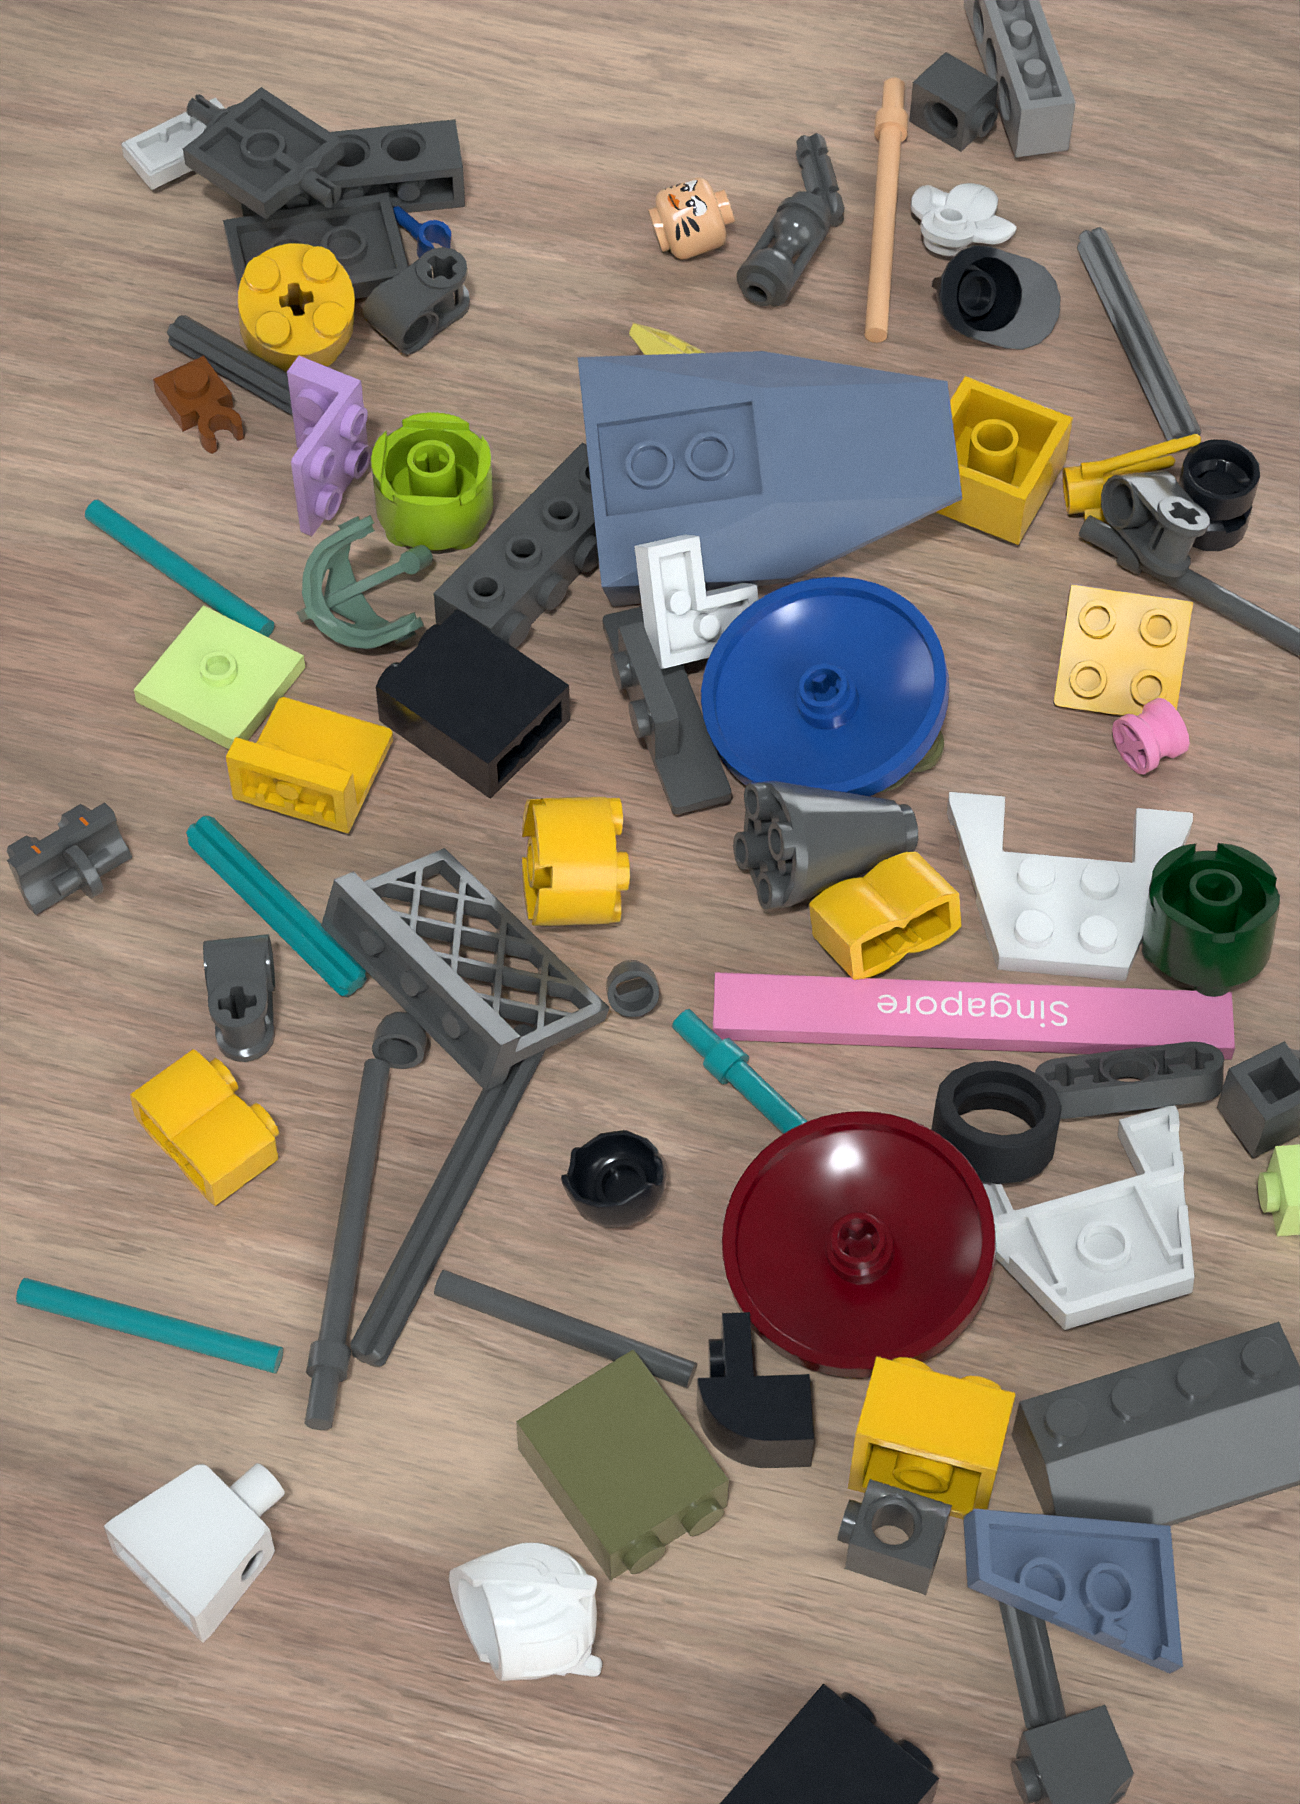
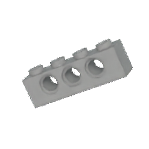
M964 0L963 5L987 76L998 82L996 102L1015 158L1069 150L1076 102L1040 1Z

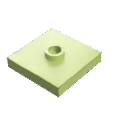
M203 605L135 687V699L137 703L230 749L235 737L249 740L275 707L278 699L284 696L306 668L304 655Z

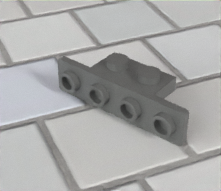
M642 606L605 615L602 619V626L612 651L610 661L615 682L619 690L626 689L630 699L628 709L634 733L637 738L644 737L672 813L682 814L728 802L731 799V787L717 751L707 732L703 715L683 664L660 669L644 627Z

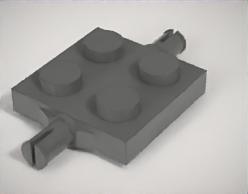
M262 87L243 102L226 109H220L201 94L195 95V99H190L187 105V114L206 125L203 133L183 148L185 165L264 219L269 218L300 193L309 194L327 208L333 207L332 202L334 204L338 202L341 196V187L333 184L321 175L344 157L343 140Z

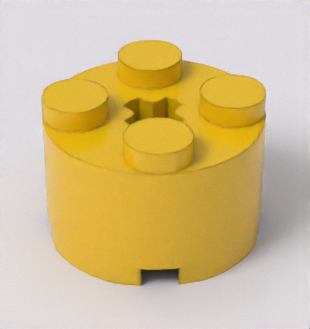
M299 243L283 244L263 252L247 263L238 289V315L240 333L248 351L285 372L288 371L298 356L329 367L337 360V357L344 350L353 333L354 290L346 270L329 249ZM300 305L301 309L304 310V314L294 316L289 306Z
M604 796L527 799L523 814L522 837H529L527 857H522V880L526 913L528 919H533L531 925H594L620 922V891H627L630 881L627 852L616 851L615 835H621L623 827V810L620 798H607Z

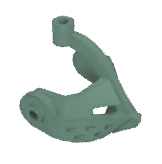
M371 515L361 520L357 516L338 525L340 530L322 540L315 547L306 562L302 577V597L305 608L296 612L301 622L312 619L318 629L334 641L348 647L363 649L376 648L393 640L396 644L416 635L415 630L424 626L421 617L417 618L415 612L389 622L376 615L362 592L403 572L410 575L416 574L430 566L433 559L429 548L424 545H417L401 554L399 562L356 582L349 561L350 546L355 540L362 539L375 531L372 526L374 521ZM329 569L325 594L323 596L321 590L325 573ZM330 610L354 621L355 624L336 618Z

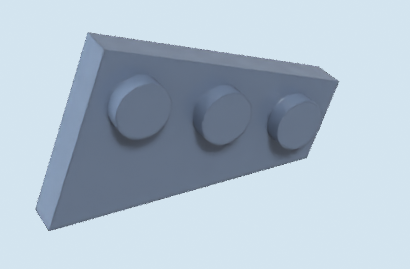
M974 1509L963 1517L968 1588L1169 1674L1183 1667L1171 1526Z

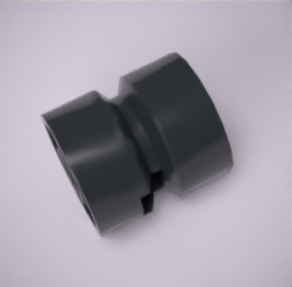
M1211 439L1194 446L1187 452L1182 464L1179 485L1210 517L1207 531L1204 535L1196 538L1192 546L1203 551L1229 549L1240 542L1246 533L1252 512V503L1260 480V467L1253 453L1241 444L1229 440Z

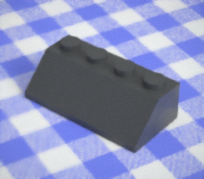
M1276 1322L1020 1401L1011 1436L1044 1515L1172 1526L1300 1485V1365L1280 1322Z

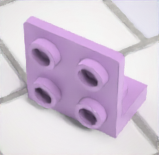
M298 356L287 371L297 448H299L292 457L291 467L300 531L313 536L324 519L331 520L340 507L343 492L353 478L359 479L365 473L370 463L372 450L368 446L366 422L368 412L363 404L361 380Z

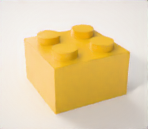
M964 376L950 400L963 499L936 513L1019 545L1066 462L1073 417Z
M876 1357L855 1433L848 1489L865 1493L871 1479L952 1505L950 1516L963 1519L965 1515L974 1509L988 1510L1016 1393L1002 1390L997 1383L984 1377L965 1376L960 1379L933 1372L928 1365L912 1358L900 1357L888 1360Z

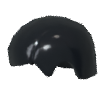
M627 1130L600 1133L583 1146L572 1149L567 1174L561 1175V1181L568 1197L584 1219L604 1228L629 1227L646 1219L658 1205L666 1184V1163L658 1149L645 1137Z

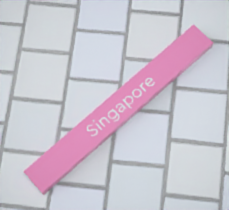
M715 972L713 1031L722 1040L731 1038L737 1041L1093 1054L1195 1041L1215 1046L1222 1052L1224 1059L1232 1060L1235 1050L1232 992H1228L1223 996L1210 997L1190 990L877 978L854 980L851 977Z

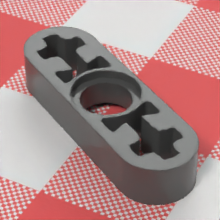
M1193 1041L1054 1058L1040 1064L1035 1073L1039 1074L1055 1089L1062 1106L1060 1119H1070L1211 1100L1217 1097L1223 1089L1224 1056L1213 1045ZM1135 1078L1140 1079V1081L1125 1082L1118 1079Z

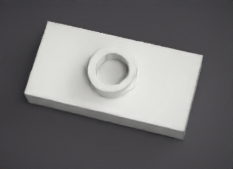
M216 97L209 100L220 109H224V106ZM184 112L121 143L123 157L149 188L153 190L192 171V169L185 165L183 148L201 135L206 125L189 116L187 112Z

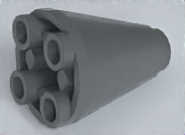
M778 781L755 782L746 785L744 791V805L746 809L744 832H737L735 834L733 851L737 866L741 870L749 869L757 889L759 903L763 909L791 907L819 895L823 890L836 883L866 875L885 859L905 852H914L918 843V824L912 808L907 804L898 805L894 800Z

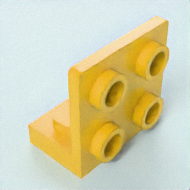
M1071 585L1065 613L1066 622L1054 704L1062 708L1118 716L1126 714L1137 716L1142 713L1144 705L1156 698H1163L1177 710L1193 602Z
M281 697L278 699L257 743L235 737L226 755L233 799L349 834L393 742L392 730L307 703Z

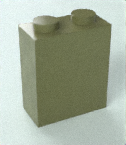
M634 1349L516 1421L518 1450L610 1581L627 1570L631 1574H637L646 1570L663 1556L666 1545L686 1532L693 1537L707 1531L721 1519L724 1514V1508L727 1507L729 1479Z

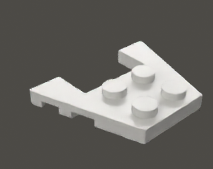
M949 792L947 816L950 825H954L960 843L959 853L964 868L969 870L977 895L976 905L997 970L1126 981L1143 942V929L1152 871L1164 855L1175 848L1185 845L1190 834L1193 813L1136 808L1133 822L1132 863L1005 852L1002 849L1005 797Z
M1175 1105L1119 1120L1118 1137L1138 1176L1019 1210L1012 1208L1002 1184L982 1181L994 1216L996 1259L1064 1330L1193 1292L1194 1268L1188 1205L1185 1203L1184 1164L1179 1140V1112Z

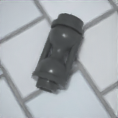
M799 191L794 193L792 197L785 198L777 208L771 222L746 261L742 263L737 271V282L744 296L752 303L759 306L771 305L775 307L782 305L787 300L793 286L830 230L829 220L831 212L828 205L820 197L810 192ZM772 239H774V246L772 248H767L771 243ZM795 255H800L793 265L792 258Z

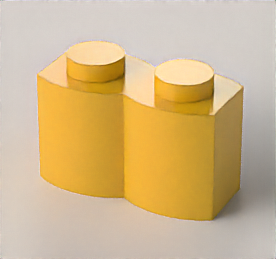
M905 852L885 859L878 863L863 878H851L836 883L823 890L809 903L813 937L854 980L880 974L899 962L907 953L921 952L942 943L962 926L959 893L918 852Z
M192 1049L132 1092L130 1099L134 1116L149 1136L176 1162L200 1193L216 1206L278 1160L275 1137L279 1135V1130L272 1117L260 1104L254 1103L249 1107L240 1097L234 1094L238 1090L237 1082L228 1068L219 1059L214 1058L208 1062L199 1052Z

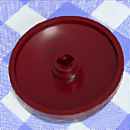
M870 1111L836 1113L810 1120L787 1131L764 1148L749 1164L734 1188L726 1209L722 1231L723 1263L732 1295L740 1312H750L752 1330L773 1350L788 1360L819 1373L838 1377L867 1378L871 1377L876 1357L888 1360L905 1357L924 1362L944 1350L968 1327L981 1308L993 1278L996 1262L994 1216L985 1187L975 1169L954 1145L938 1133L910 1119L887 1113Z

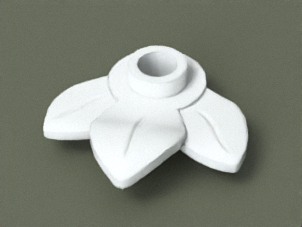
M974 183L960 184L954 187L950 193L943 192L931 185L919 187L914 192L911 200V211L922 220L920 230L924 235V245L932 252L940 255L955 256L959 251L966 249L968 244L972 242L991 245L1005 242L1015 234L1017 228L1010 221L995 216L998 197L995 192L984 185Z

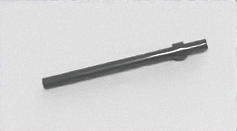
M1091 515L1083 523L1079 536L1116 556V563L1137 575L1144 571L1300 656V628L1191 569H1188L1185 575L1180 577L1159 575L1141 563L1138 554L1115 528Z
M373 1058L364 1062L319 1338L311 1343L306 1373L312 1380L304 1423L307 1427L315 1430H329L332 1428L339 1382L346 1380L348 1375L351 1349L345 1344L390 1071L389 1063L381 1059Z

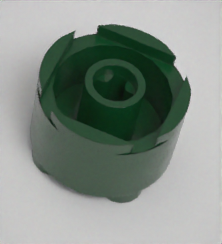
M1197 843L1183 845L1164 855L1152 871L1143 929L1142 953L1149 962L1154 963L1162 972L1175 980L1194 986L1200 994L1210 997L1223 996L1230 991L1231 986L1254 978L1264 969L1270 959L1280 905V894L1276 888L1277 877L1268 863L1242 847L1218 843L1216 851H1195Z

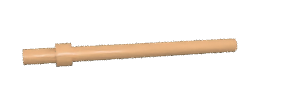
M895 77L889 78L884 82L882 108L877 111L875 118L874 134L879 141L864 334L868 341L874 343L886 340L888 332L901 142L906 139L908 130V114L904 110L905 83L903 80Z

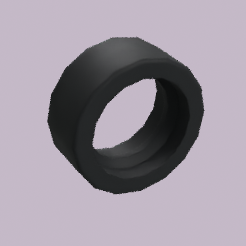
M996 1060L972 1062L953 1070L939 1084L931 1130L949 1141L965 1156L981 1181L994 1184L1021 1182L1041 1173L1053 1159L1062 1106L1055 1089L1039 1074L1025 1067ZM979 1109L1001 1110L1023 1119L1031 1129L1020 1134L1010 1135L987 1133L969 1125L960 1115Z

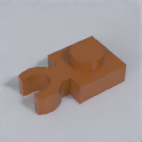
M204 356L153 379L155 394L181 430L186 431L197 425L201 446L210 454L218 451L214 435L218 430L230 431L237 441L244 439L241 417L232 409L234 408L232 393Z

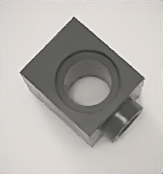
M945 52L913 81L909 122L962 152L978 136L984 137L994 126L998 117V108L995 107L998 82Z
M870 1479L862 1503L849 1500L839 1529L837 1540L848 1544L845 1569L927 1595L947 1531L952 1505ZM882 1526H895L903 1530L909 1539L898 1545H890L879 1540L875 1536L874 1531Z

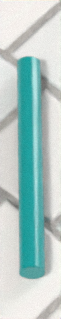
M96 499L88 505L85 511V519L220 614L266 637L271 635L275 625L271 619L101 500Z
M26 1277L22 1279L16 1295V1302L20 1305L274 1374L277 1373L283 1357V1347Z

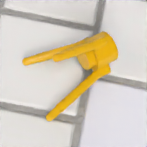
M1192 434L1101 461L1084 462L1080 466L1063 468V493L1068 515L1083 513L1084 522L1091 515L1109 524L1103 515L1101 507V493L1104 484L1109 478L1114 475L1152 472L1172 467L1175 464V458L1169 456V454L1199 445L1201 443L1200 435Z

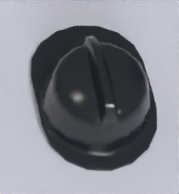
M973 245L959 251L948 262L942 275L933 279L931 285L937 290L936 297L939 309L952 329L966 337L1003 348L1026 349L1039 344L1052 332L1060 314L1061 297L1057 283L1044 266L1029 258L990 246Z

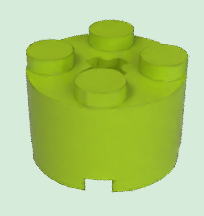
M438 412L419 413L402 420V427L388 436L386 430L374 445L371 455L376 513L389 542L400 547L424 545L429 550L449 548L462 550L472 547L478 541L479 533L487 525L493 510L491 452L485 438L482 436L480 439L469 429V423L460 417Z

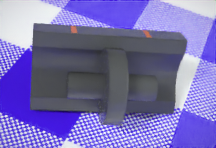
M106 803L99 805L93 810L79 804L62 814L61 820L58 823L59 829L40 841L36 837L26 835L8 846L7 853L9 859H7V862L27 907L35 915L79 889L90 899L103 893L104 888L99 877L132 858L130 850L119 832L115 813Z

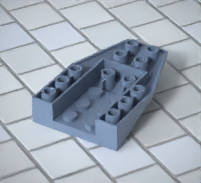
M765 351L577 357L601 586L612 607L641 603L634 547L636 545L686 534L699 536L706 591L740 583L755 584L757 587L787 583L963 499L947 381Z

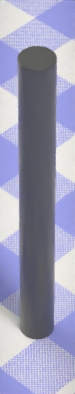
M442 1270L437 1279L434 1295L611 1361H615L634 1349L654 1377L687 1389L693 1380L697 1362L447 1270Z

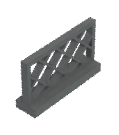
M445 848L366 881H363L354 871L333 881L321 926L407 1013L414 1017L418 1024L485 1091L504 1083L510 1066L605 1021L610 1007ZM440 874L456 889V893L421 886V883L424 879ZM387 897L410 902L409 913L393 911L381 898ZM419 905L454 912L453 923L418 916ZM463 914L487 919L497 929V932L462 926ZM420 936L450 942L449 954L434 951ZM460 945L495 952L494 963L460 957ZM504 954L528 959L538 969V973L503 966ZM460 976L492 983L491 995L475 992ZM501 986L536 992L535 1005L501 998ZM546 995L568 999L579 1010L570 1013L545 1007ZM503 1018L533 1024V1032L521 1037Z

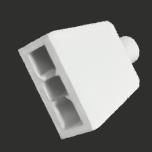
M256 1463L230 1487L208 1466L199 1464L112 1518L104 1525L113 1553L203 1643L212 1635L271 1560L275 1549L270 1529L260 1517L282 1498L285 1492L276 1478L259 1463Z

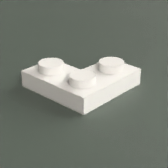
M686 534L634 546L644 627L660 669L709 658L715 644L730 623L742 611L759 600L757 585L740 583L706 591L699 536Z

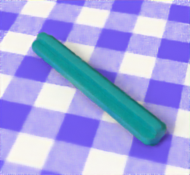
M202 816L196 823L189 826L186 832L189 846L339 995L344 997L351 996L365 984L367 980L366 970L214 817Z

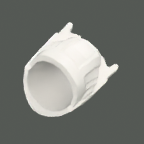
M521 1543L480 1556L453 1568L449 1572L451 1592L467 1635L480 1661L491 1664L499 1681L539 1679L554 1674L565 1676L567 1673L596 1677L600 1674L602 1661L599 1657L591 1655L597 1621V1607L594 1595L597 1580L593 1576H588L585 1569L564 1550L543 1543Z

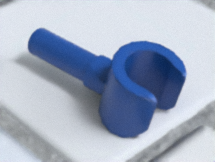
M400 206L393 208L396 222L406 229L417 241V256L419 258L425 252L434 249L432 243H437L445 248L451 247V230L444 222L429 220L422 224Z

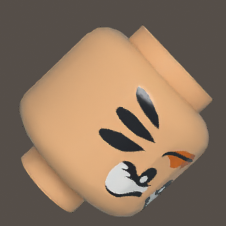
M702 177L662 189L656 196V207L648 209L662 252L671 250L672 254L680 260L722 247L727 237L725 225L735 222L725 190L714 193L710 183Z

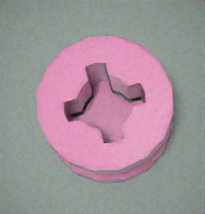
M1156 698L1144 705L1142 713L1137 716L1133 714L1122 716L1114 721L1112 727L1113 739L1120 755L1127 765L1138 774L1144 775L1158 767L1159 760L1165 756L1174 759L1185 753L1190 744L1186 725L1179 712L1171 703L1163 698Z

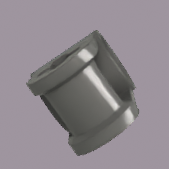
M445 247L434 248L425 252L413 264L392 279L379 284L371 292L363 306L364 319L402 353L413 354L421 350L434 336L455 321L463 318L469 310V291L463 284L468 274L465 258L456 250Z
M1168 471L1114 475L1103 486L1101 493L1103 515L1107 522L1120 533L1138 554L1141 563L1149 570L1166 577L1185 575L1191 564L1189 552L1196 538L1204 535L1207 531L1210 517L1182 489L1175 477Z
M270 935L204 941L203 960L208 991V1009L211 1020L215 1023V1036L219 1050L225 1057L238 1062H249L259 1059L269 1051L275 1036L272 992L275 991V970Z

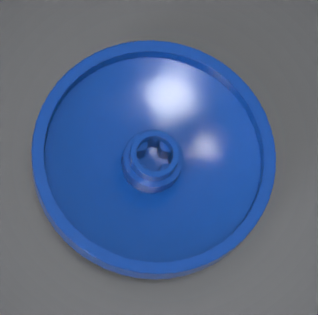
M848 577L814 578L784 586L765 595L742 611L722 633L710 654L703 674L701 687L703 719L718 756L731 773L745 785L755 782L778 781L872 796L893 785L909 773L933 745L943 725L948 708L950 693L949 674L939 638L932 625L914 604L889 588L862 579Z

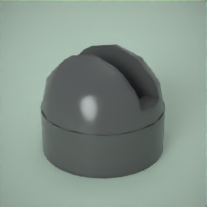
M626 960L617 964L607 978L606 991L608 1001L611 1007L623 1016H642L651 1011L658 1002L659 987L656 975L648 965L640 961ZM624 981H628V982H625V983L621 984L620 986H618V987L616 988V986L618 985V983H621V982H624Z
M394 1012L386 1015L375 1030L372 1044L373 1055L376 1059L388 1062L392 1068H412L418 1065L424 1057L427 1041L426 1031L407 1012Z

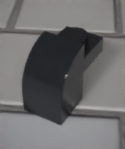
M750 1312L722 1313L721 1338L708 1339L709 1378H698L696 1407L703 1432L712 1445L722 1454L743 1465L756 1468L811 1467L814 1430L810 1374L754 1376Z

